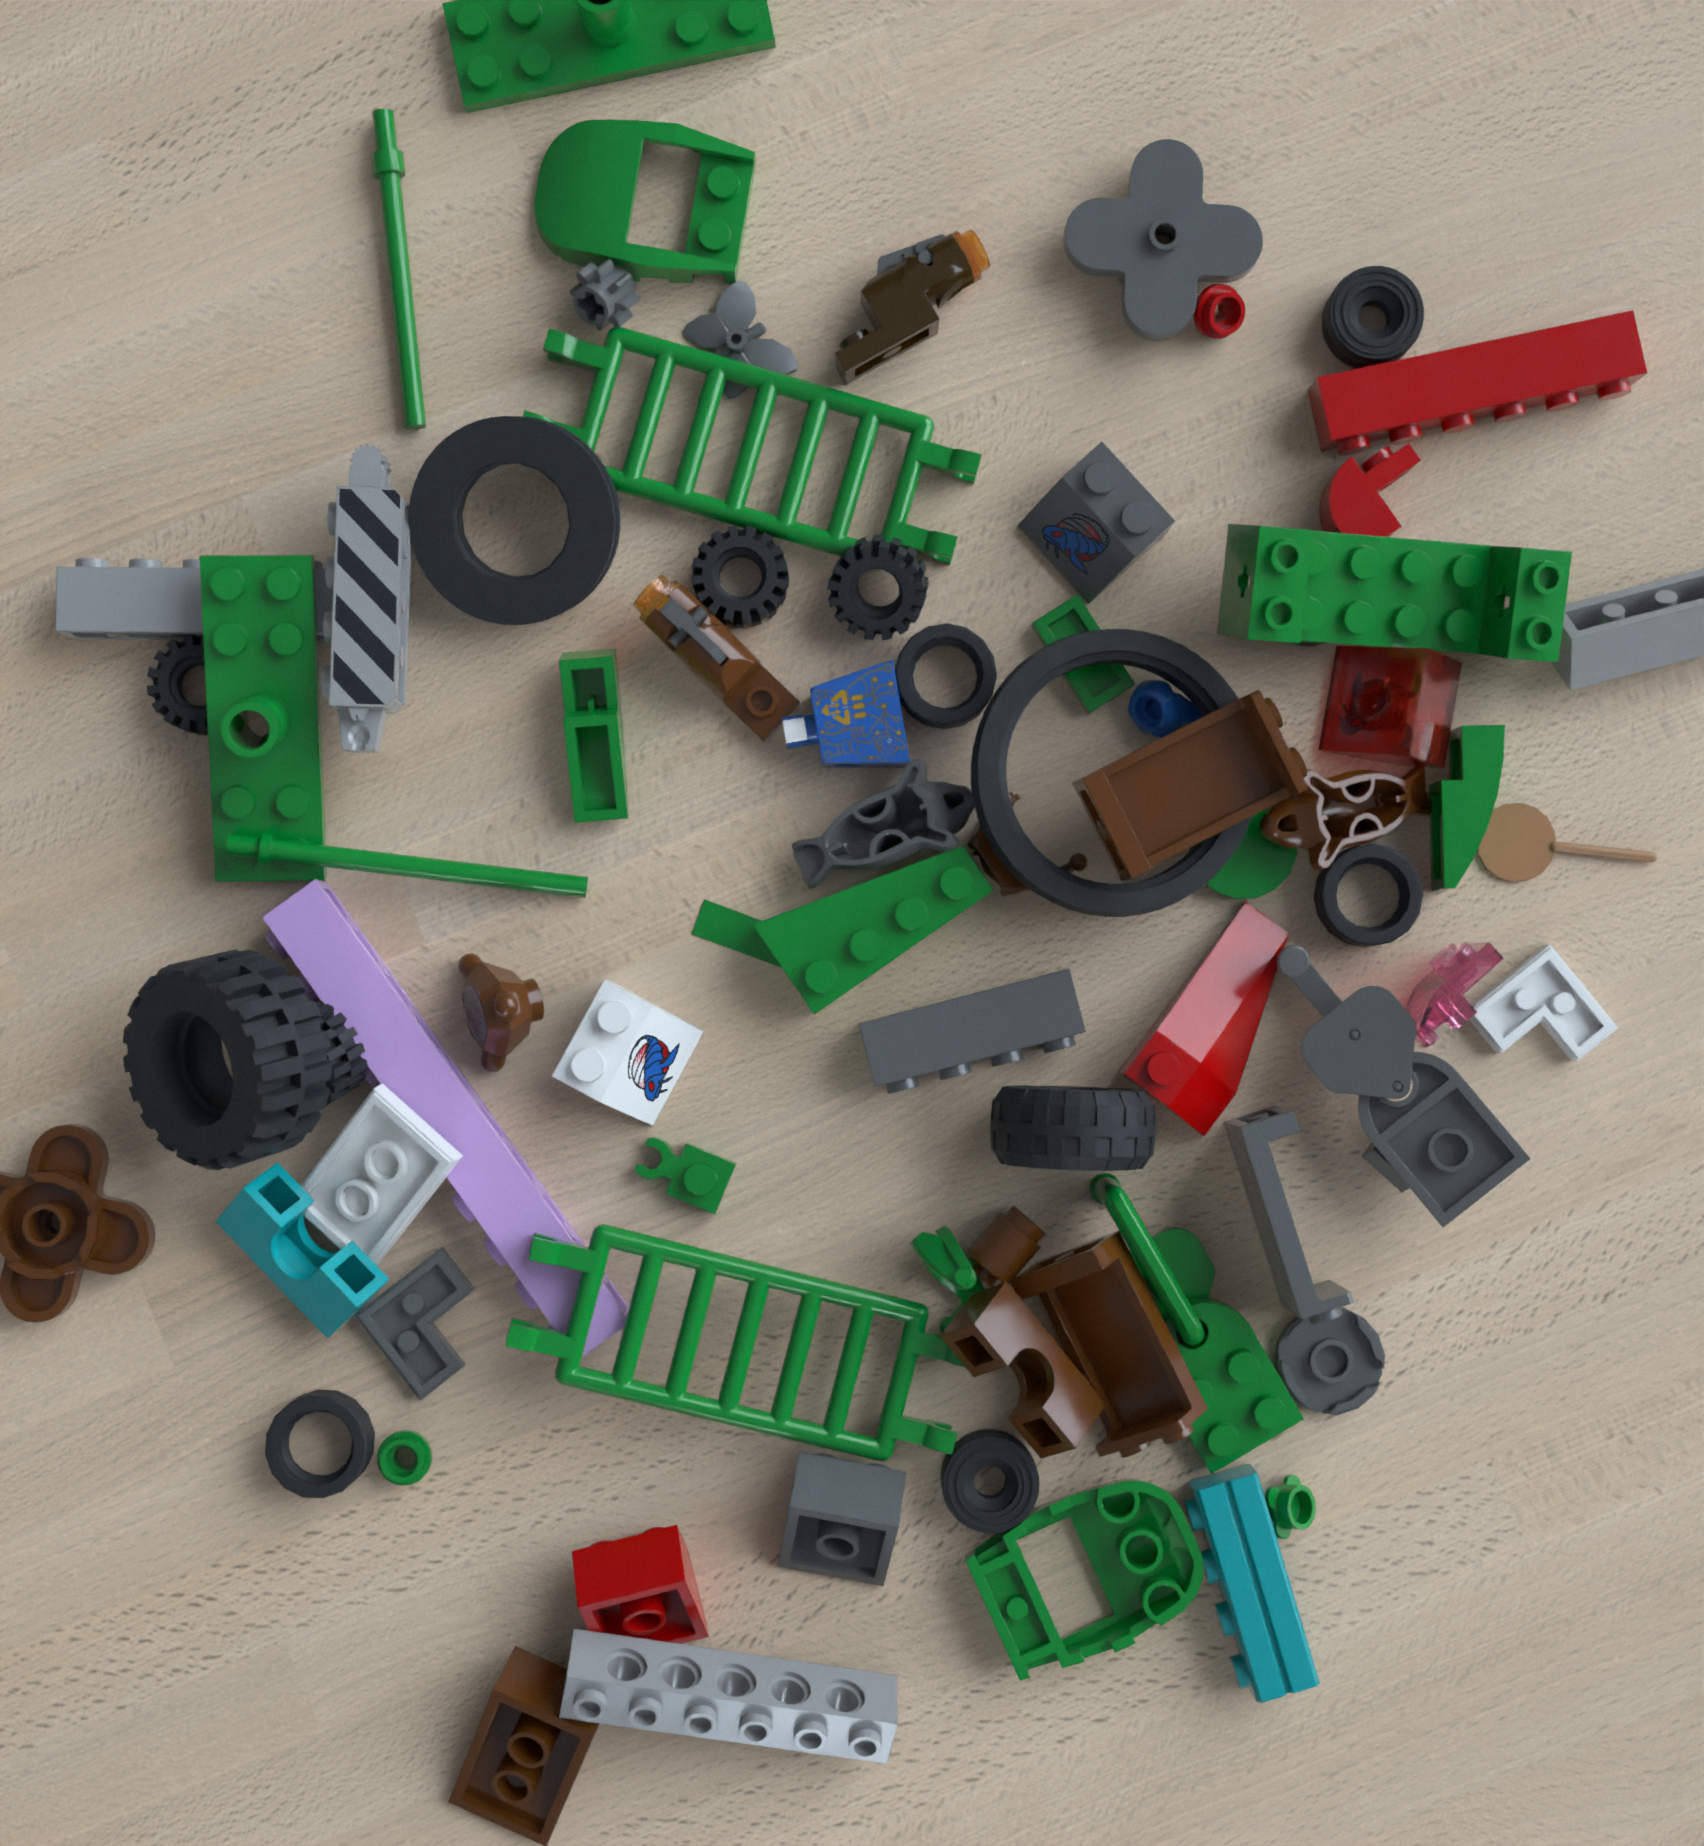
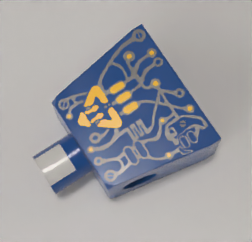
M893 660L810 688L814 712L782 717L787 749L819 744L823 767L905 768L910 762Z

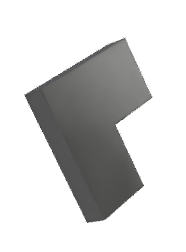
M444 1247L432 1254L355 1314L356 1318L419 1400H422L466 1365L434 1324L435 1320L475 1290L474 1286Z

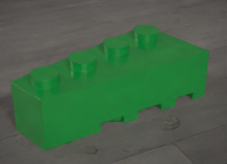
M962 845L950 852L938 854L752 925L809 1008L816 1014L994 890Z

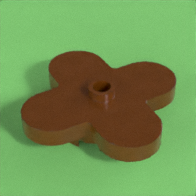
M79 1124L53 1127L44 1132L34 1143L25 1176L0 1171V1252L5 1257L0 1277V1295L10 1313L21 1320L34 1323L44 1322L66 1312L77 1297L84 1269L109 1275L125 1273L143 1264L153 1250L155 1228L148 1213L136 1203L104 1194L103 1187L109 1165V1154L103 1139L89 1127ZM54 1213L60 1221L59 1231L55 1230L51 1225V1217Z

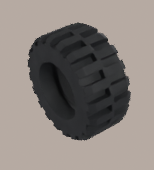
M235 949L170 964L161 968L156 975L150 976L138 992L139 996L134 999L127 1014L131 1018V1023L127 1024L124 1028L123 1043L127 1044L128 1054L123 1057L125 1073L130 1072L133 1086L128 1088L133 1102H139L143 1110L140 1117L147 1128L155 1129L159 1134L156 1139L172 1152L177 1150L176 1157L192 1165H198L209 1170L231 1169L296 1146L303 1141L307 1133L312 1132L322 1115L319 1110L324 1109L330 1093V1089L326 1087V1081L332 1076V1060H327L326 1048L330 1046L327 1030L322 1032L318 1018L322 1015L316 1003L308 1001L304 995L307 988L297 977L286 975L288 971L286 967L272 958L267 959L266 956L259 952L250 950L238 951ZM222 1041L227 1049L230 1058L233 1078L231 1077L224 1060L222 1051Z

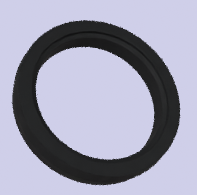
M1103 629L1083 632L1055 641L1033 653L1005 678L987 705L977 729L971 758V790L977 818L985 838L1003 865L1022 884L1048 901L1072 911L1103 917H1127L1146 914L1177 903L1211 880L1226 865L1237 850L1252 816L1194 845L1181 860L1162 873L1142 881L1127 884L1095 882L1071 874L1046 858L1029 840L1016 818L1008 794L1006 780L1008 748L1015 726L1024 709L1033 697L1052 680L1072 670L1086 666L1119 664L1140 668L1167 680L1192 701L1203 717L1238 699L1226 680L1207 661L1185 646L1163 636L1145 631Z

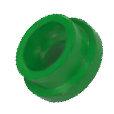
M411 1430L394 1432L379 1447L377 1454L378 1468L381 1474L391 1483L401 1486L412 1485L420 1481L429 1471L432 1464L431 1447L427 1440L417 1432ZM398 1449H410L415 1456L414 1463L410 1466L402 1465L397 1459Z

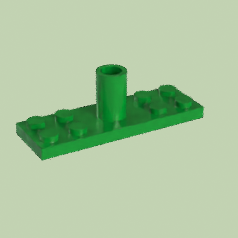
M455 0L442 3L463 104L467 113L776 48L767 0Z
M201 555L199 560L215 882L325 880L327 878V867L271 861L270 866L258 865V859L226 856L228 834L261 838L263 832L274 834V839L326 845L314 555ZM248 710L258 712L267 720L269 734L259 736L250 729L247 722Z

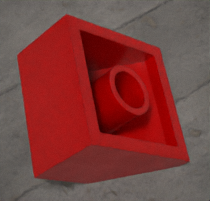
M678 1525L653 1527L641 1534L614 1541H598L590 1547L572 1551L577 1607L589 1631L678 1644L709 1637L690 1554Z

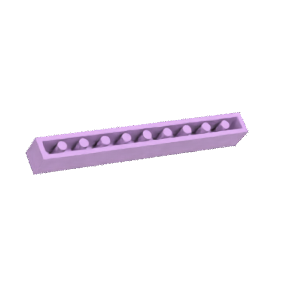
M314 879L262 917L270 928L265 933L268 942L281 958L286 959L290 956L301 972L297 978L307 988L305 994L310 1000L317 1002L321 1000L324 1005L329 1004L333 1006L334 1016L341 1012L347 1018L344 1026L347 1029L355 1028L358 1035L353 1037L356 1044L363 1043L365 1052L360 1056L367 1060V1069L362 1072L366 1074L365 1079L373 1088L383 1083L463 1155L447 1176V1179L457 1191L452 1196L456 1207L469 1222L476 1219L488 1235L483 1240L486 1249L500 1266L508 1263L520 1281L515 1284V1288L525 1304L533 1311L538 1307L551 1324L547 1328L566 1332L582 1271L528 1260L534 1232L577 1245L585 1246V1244L329 884L325 881ZM605 1272L582 1357L624 1328L629 1306Z

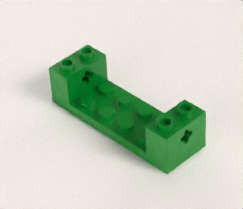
M1228 524L1217 634L1248 640L1289 643L1310 641L1473 653L1507 659L1558 662L1572 552L1323 532L1260 525ZM1506 596L1510 597L1509 607H1504Z

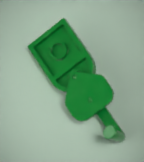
M1110 1173L1096 1175L1090 1183L1089 1192L1095 1202L1105 1206L1129 1247V1251L1208 1408L1192 1423L1194 1431L1188 1436L1210 1473L1213 1474L1304 1420L1250 1324L1229 1304L1209 1298L1215 1277V1268L1199 1239L1189 1230L1180 1227L1167 1228L1151 1237L1127 1193L1121 1188L1119 1180ZM1177 1338L1182 1339L1184 1343L1179 1342Z

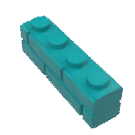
M1242 1464L1222 1470L1220 1473L1192 1479L1188 1482L1192 1497L1183 1499L1192 1530H1203L1208 1549L1201 1551L1203 1570L1209 1584L1214 1582L1219 1584L1223 1602L1214 1604L1224 1636L1233 1634L1239 1654L1230 1656V1660L1239 1688L1249 1687L1255 1700L1263 1703L1286 1696L1287 1693H1296L1317 1687L1320 1684L1257 1471L1251 1464Z

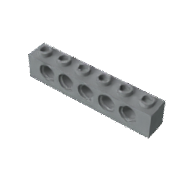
M573 1629L559 1718L887 1764L898 1725L897 1675Z

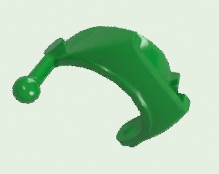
M946 1226L936 1230L937 1235L922 1232L911 1241V1245L925 1269L962 1300L952 1315L941 1321L940 1330L942 1333L970 1296L985 1290L956 1238Z

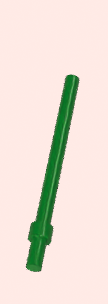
M383 108L372 112L376 151L371 154L373 177L378 179L380 184L404 426L408 430H417L426 427L401 188V178L405 176L403 152L397 150L394 112L391 109Z

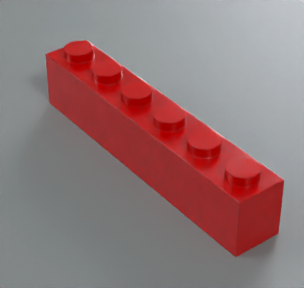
M1632 310L1317 377L1307 392L1321 452L1337 449L1339 456H1347L1363 452L1370 448L1369 442L1389 438L1391 445H1399L1421 438L1423 436L1422 431L1441 427L1443 434H1450L1475 426V419L1494 416L1495 423H1502L1527 415V408L1546 405L1547 412H1554L1579 404V397L1598 394L1599 401L1619 398L1631 393V386L1648 372L1634 311Z

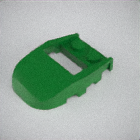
M613 119L586 120L576 123L556 137L546 151L540 166L534 201L535 221L539 235L545 245L555 255L560 256L565 261L582 267L592 262L599 267L610 259L613 265L624 268L632 275L633 280L640 282L641 278L670 279V283H693L694 275H724L725 284H733L737 279L757 161L754 151L677 123ZM644 142L691 149L702 154L685 253L627 243Z
M1138 1479L1114 1480L1037 1506L1032 1509L1031 1513L1020 1524L1007 1531L996 1533L965 1555L966 1564L1020 1681L1030 1678L1028 1669L1059 1661L1061 1667L1065 1668L1085 1662L1084 1658L1111 1649L1116 1653L1135 1644V1637L1157 1623L1161 1626L1183 1612L1195 1599L1203 1579L1202 1554L1181 1507L1162 1488ZM1070 1516L1113 1613L1061 1638L1017 1540Z

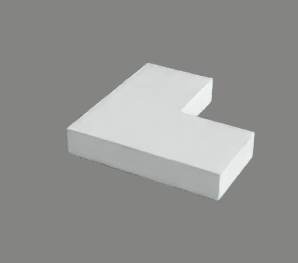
M1550 944L1540 948L1463 1011L1496 1053H1503L1540 1022L1571 1061L1577 1062L1618 1029Z

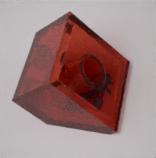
M1336 646L1318 750L1399 766L1444 768L1462 662L1429 648Z

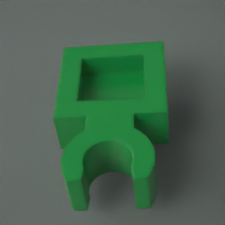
M658 1137L647 1138L645 1144L657 1149L661 1153V1163L655 1168L638 1163L635 1171L647 1179H656L661 1176L670 1178L671 1181L665 1194L716 1214L737 1163L690 1143H686L682 1155L678 1156L673 1153L671 1146L665 1140Z

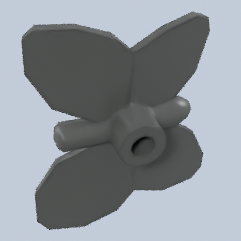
M738 280L726 287L717 300L716 313L701 315L685 327L684 332L688 339L702 348L715 349L713 354L785 375L796 371L799 362L789 348L774 339H756L766 332V328L762 323L758 322L749 328L756 315L755 295L744 281ZM726 380L723 393L728 399L737 398L749 386Z

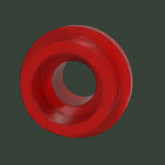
M1212 284L1206 287L1197 297L1196 308L1193 314L1195 326L1202 335L1208 338H1225L1236 332L1242 325L1245 317V304L1241 296L1231 286ZM1218 304V313L1214 318L1215 308Z

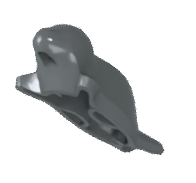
M921 759L910 761L897 784L876 792L846 809L833 821L821 837L800 840L792 844L794 858L801 867L803 880L808 888L812 889L817 887L835 869H874L905 859L925 848L941 852L954 850L959 843L958 838L954 834L965 827L975 808L972 790L963 785L928 781L925 761Z

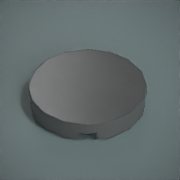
M1340 1307L1341 1316L1322 1323L1311 1324L1309 1318L1301 1320L1297 1316L1286 1324L1276 1343L1275 1367L1291 1397L1298 1404L1315 1412L1340 1415L1358 1409L1375 1394L1380 1384L1379 1379L1382 1375V1368L1384 1369L1385 1353L1379 1335L1366 1319L1344 1307Z

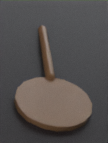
M1523 803L1504 804L1493 810L1488 828L1477 850V855L1484 868L1496 878L1509 882L1528 881L1542 874L1552 862L1555 852L1643 862H1655L1657 860V854L1650 851L1556 841L1555 830L1548 817L1536 807Z

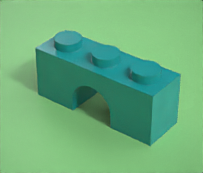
M277 1162L246 1185L215 1222L328 1339L354 1317L390 1279L353 1240L339 1252H329L319 1247L311 1239L305 1227L304 1217L308 1208L315 1201Z

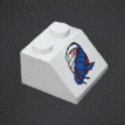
M604 980L552 1077L600 1103L653 1126L704 1031L613 981Z

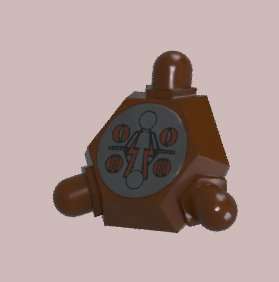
M465 954L459 960L458 967L466 978L462 1001L470 1034L483 1049L481 1063L484 1069L489 1072H497L504 1067L506 1056L529 1035L531 1023L543 1019L544 1004L542 994L534 979L522 981L511 970L483 962L476 954Z

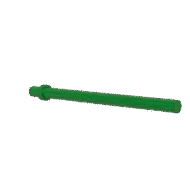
M263 832L261 838L228 834L226 842V856L258 859V865L270 866L271 861L582 898H586L588 877L276 840L274 839V834Z

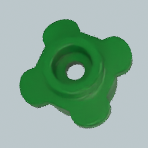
M1286 1475L1281 1485L1267 1488L1265 1500L1277 1538L1287 1539L1292 1529L1304 1530L1312 1524L1316 1512L1315 1499L1311 1490L1301 1485L1300 1479L1297 1476Z

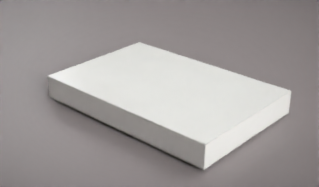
M382 1083L371 1091L302 1183L301 1187L315 1201L306 1211L305 1218L340 1250L353 1240L378 1266L463 1155Z

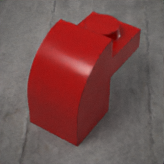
M1408 443L1395 453L1392 452L1389 446L1384 447L1361 465L1366 473L1363 472L1353 456L1346 460L1329 479L1321 495L1319 517L1323 531L1390 537L1399 530L1402 525L1379 493L1410 472L1421 461L1411 445Z

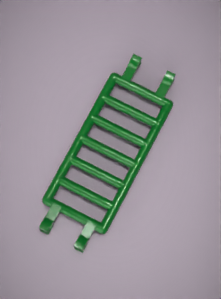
M624 327L611 328L607 333L604 347L579 340L571 335L549 328L543 347L544 352L548 353V360L596 371L579 428L553 421L524 410L523 417L538 418L559 425L578 436L593 451H595L624 350L655 359L623 468L618 470L605 466L616 491L734 526L737 525L741 528L746 529V526L754 527L758 533L764 534L765 532L775 538L841 557L844 550L848 546L854 547L858 540L848 537L847 534L880 425L910 433L881 535H884L883 541L891 542L893 537L902 540L900 546L905 550L911 546L918 554L950 565L958 537L906 524L923 467L974 484L982 455L930 442L934 431V422L930 417ZM675 365L705 373L706 376L674 484L670 485L642 476ZM726 380L756 388L757 392L724 500L694 492V488ZM780 395L808 403V407L776 514L772 515L745 507V503L777 396ZM829 410L859 418V422L827 530L796 522L827 414Z
M601 1224L594 1228L589 1247L534 1232L528 1260L582 1271L566 1332L511 1318L505 1346L559 1357L555 1378L560 1384L876 1461H887L891 1458L896 1439L922 1445L947 1454L953 1453L958 1433L952 1430L950 1424L903 1415L918 1355L965 1367L942 1340L940 1334L925 1331L929 1311L924 1304L606 1224ZM611 1249L643 1257L612 1374L581 1367L580 1362ZM664 1262L695 1269L696 1271L664 1387L635 1380L633 1376ZM717 1275L748 1283L718 1400L686 1392ZM769 1288L800 1295L801 1298L770 1412L739 1405ZM822 1301L853 1309L823 1425L791 1417ZM874 1314L905 1322L875 1438L844 1430Z

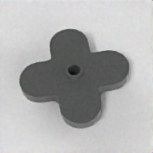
M1172 139L1154 141L1138 153L1130 171L1128 197L1126 199L1093 198L1081 203L1070 214L1063 234L1065 253L1069 261L1077 269L1090 275L1118 277L1120 282L1123 283L1122 312L1124 319L1134 333L1151 341H1165L1174 338L1188 326L1196 308L1198 282L1229 283L1243 278L1256 264L1263 247L1261 228L1257 220L1249 212L1233 205L1207 204L1203 201L1202 163L1192 148L1183 142ZM1155 235H1164L1172 242L1170 244H1161L1156 240Z

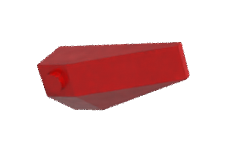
M1245 901L1118 1070V1073L1139 1089L1145 1091L1147 1095L1199 1134L1205 1136L1237 1093L1278 968L1277 957L1279 952L1285 947L1289 933Z

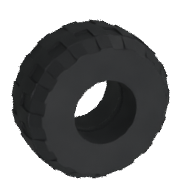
M1002 1086L995 1099L992 1100L990 1120L991 1150L994 1151L1000 1164L1008 1166L1081 1171L1143 1169L1154 1153L1155 1105L1152 1104L1147 1093L1142 1090L1076 1086Z

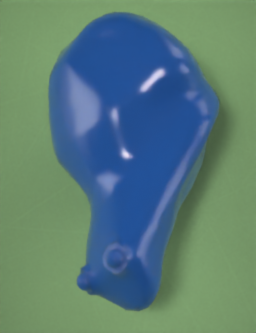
M1145 680L1139 683L1131 695L1128 705V713L1134 724L1143 733L1151 734L1157 738H1162L1203 717L1192 701L1186 699L1181 694L1175 693L1171 689L1170 684L1164 680Z

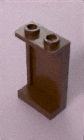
M1259 690L1254 691L1072 783L1121 881L1134 879L1172 856L1286 798L1308 790L1304 777L1307 776L1306 765L1294 747L1288 748L1279 730L1283 726L1282 717L1275 703L1270 698L1264 699Z
M1120 1231L1038 1261L1010 1281L1015 1293L1023 1300L1037 1294L1039 1295L1072 1363L1089 1380L1091 1386L1106 1403L1099 1414L1107 1432L1106 1437L1095 1446L1099 1457L1118 1451L1122 1458L1129 1457L1147 1448L1151 1444L1150 1441L1162 1438L1164 1444H1171L1185 1438L1194 1431L1192 1423L1208 1408Z

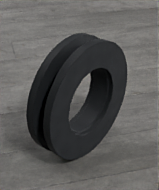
M522 416L490 417L475 421L456 430L446 437L425 460L414 482L410 497V538L414 553L425 576L433 587L452 605L475 618L502 625H525L545 621L568 611L585 600L601 583L612 564L617 550L620 535V508L617 493L607 469L596 453L578 436L559 425L538 418ZM520 464L539 470L556 484L567 504L569 530L564 547L550 566L533 575L511 576L492 570L475 556L465 537L462 513L468 492L482 475L500 465Z

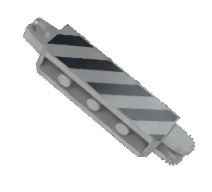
M368 444L366 446L360 445V448H355V452L351 453L353 457L350 459L352 465H350L349 486H337L336 502L329 503L327 512L329 534L335 535V555L327 557L325 567L327 588L333 589V611H326L324 615L323 633L325 643L331 644V665H324L321 687L323 697L329 698V706L338 711L342 749L353 753H379L386 714H396L406 704L412 546L409 529V505L391 487V476L389 473L392 470L389 468L391 464L387 462V458L380 454L381 451L376 449L374 445L369 446Z

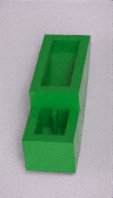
M616 648L563 652L559 659L565 712L563 725L574 823L628 819L625 748Z
M1505 725L1460 726L1448 732L1450 780H1440L1429 785V802L1432 809V814L1429 815L1431 891H1444L1456 888L1473 861L1485 835L1498 796L1504 761Z

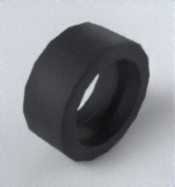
M949 623L928 626L910 637L899 653L895 669L900 702L907 713L923 725L940 729L960 727L978 717L991 700L997 678L994 656L985 641L967 627ZM943 645L957 647L968 654L975 665L977 674L975 689L969 698L958 706L949 708L932 706L922 699L915 688L913 677L915 665L923 653L933 647Z
M1367 844L1352 847L1337 854L1332 864L1323 869L1318 875L1313 897L1317 916L1330 934L1346 944L1370 947L1391 943L1410 930L1420 915L1423 891L1420 876L1408 858L1391 847ZM1363 864L1380 866L1388 871L1396 881L1400 895L1398 907L1392 917L1380 926L1370 928L1357 926L1346 919L1339 909L1336 897L1338 884L1344 874L1353 867Z
M318 1389L298 1396L275 1415L266 1434L265 1456L272 1475L285 1489L304 1498H326L343 1492L366 1470L374 1454L375 1431L369 1414L356 1399L337 1390ZM313 1412H328L339 1417L348 1427L352 1438L351 1454L346 1464L338 1471L328 1475H313L302 1470L293 1460L289 1449L290 1433L295 1423L303 1416Z

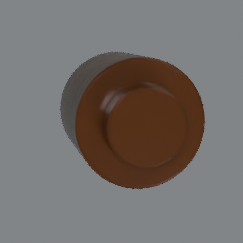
M1013 1205L1005 1215L999 1212L967 1249V1252L974 1258L970 1264L975 1273L989 1286L993 1287L998 1280L1002 1283L1007 1282L1009 1285L1010 1281L1019 1274L1041 1248L1037 1243L1046 1233Z

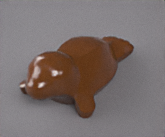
M1416 766L1402 778L1373 770H1355L1324 778L1317 772L1307 768V776L1304 777L1308 790L1286 798L1265 809L1259 823V829L1264 837L1279 847L1308 849L1313 869L1323 870L1332 864L1341 849L1367 844L1382 837L1396 828L1409 814L1417 816L1432 814L1428 794L1425 791V769L1423 766Z

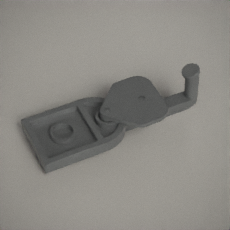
M1289 945L1279 952L1277 966L1280 972L1291 978L1323 1017L1304 1035L1301 1049L1305 1062L1330 1091L1359 1095L1358 1114L1366 1135L1442 1227H1445L1531 1159L1449 1063L1435 1055L1414 1052L1416 1023L1390 991L1379 986H1366L1358 989L1342 1002L1310 964L1309 955L1304 948L1298 945ZM1411 1080H1412V1090H1411V1093L1409 1094V1096H1408L1407 1098H1405V1099H1403V1100H1401V1101H1391V1100H1388V1099H1387V1098L1400 1099V1098L1405 1097V1096L1409 1093L1410 1086H1411Z

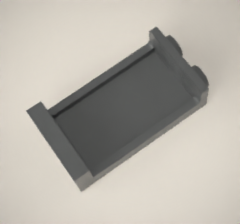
M1272 1106L1224 1121L1223 1123L1281 1305L1301 1320L1309 1318L1311 1324L1326 1322L1341 1316L1340 1307L1354 1303L1351 1293L1331 1280L1313 1284L1268 1143L1269 1141L1300 1132L1293 1110Z

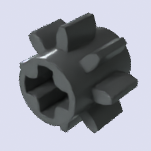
M608 259L599 267L591 262L576 274L580 283L570 290V294L574 297V308L582 320L588 324L596 325L597 330L601 331L610 323L619 328L633 317L629 308L640 300V296L635 294L636 287L632 275L624 268L613 265L612 260Z

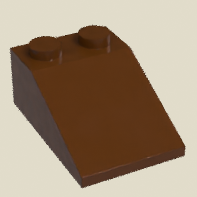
M517 1646L514 1647L492 1690L448 1801L455 1806L543 1846L548 1845L600 1723L559 1718L566 1674L565 1668Z

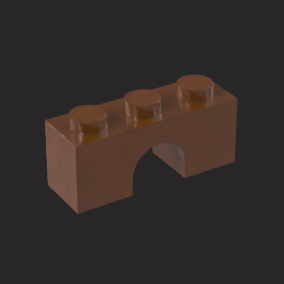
M1007 1282L972 1294L940 1336L973 1377L1007 1366L1013 1370L1019 1383L1020 1395L1018 1403L1008 1419L1040 1458L1076 1449L1106 1405L1091 1386L1089 1380L1076 1368L1058 1346L1055 1338L1044 1329L1026 1307L1023 1299L1013 1291Z

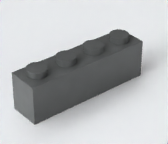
M1070 969L859 1023L875 1087L886 1084L888 1094L919 1086L917 1076L938 1071L940 1080L971 1073L969 1062L990 1057L992 1067L1024 1059L1021 1049L1042 1044L1044 1053L1076 1045L1073 1035L1086 1032Z

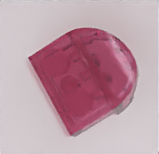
M1466 941L1458 947L1451 943L1437 953L1428 963L1433 970L1413 989L1406 1007L1407 1012L1416 1023L1415 1040L1422 1048L1429 1047L1437 1041L1439 1036L1434 1029L1443 1023H1446L1452 1029H1457L1477 1013L1463 994L1504 959L1490 942L1469 944Z

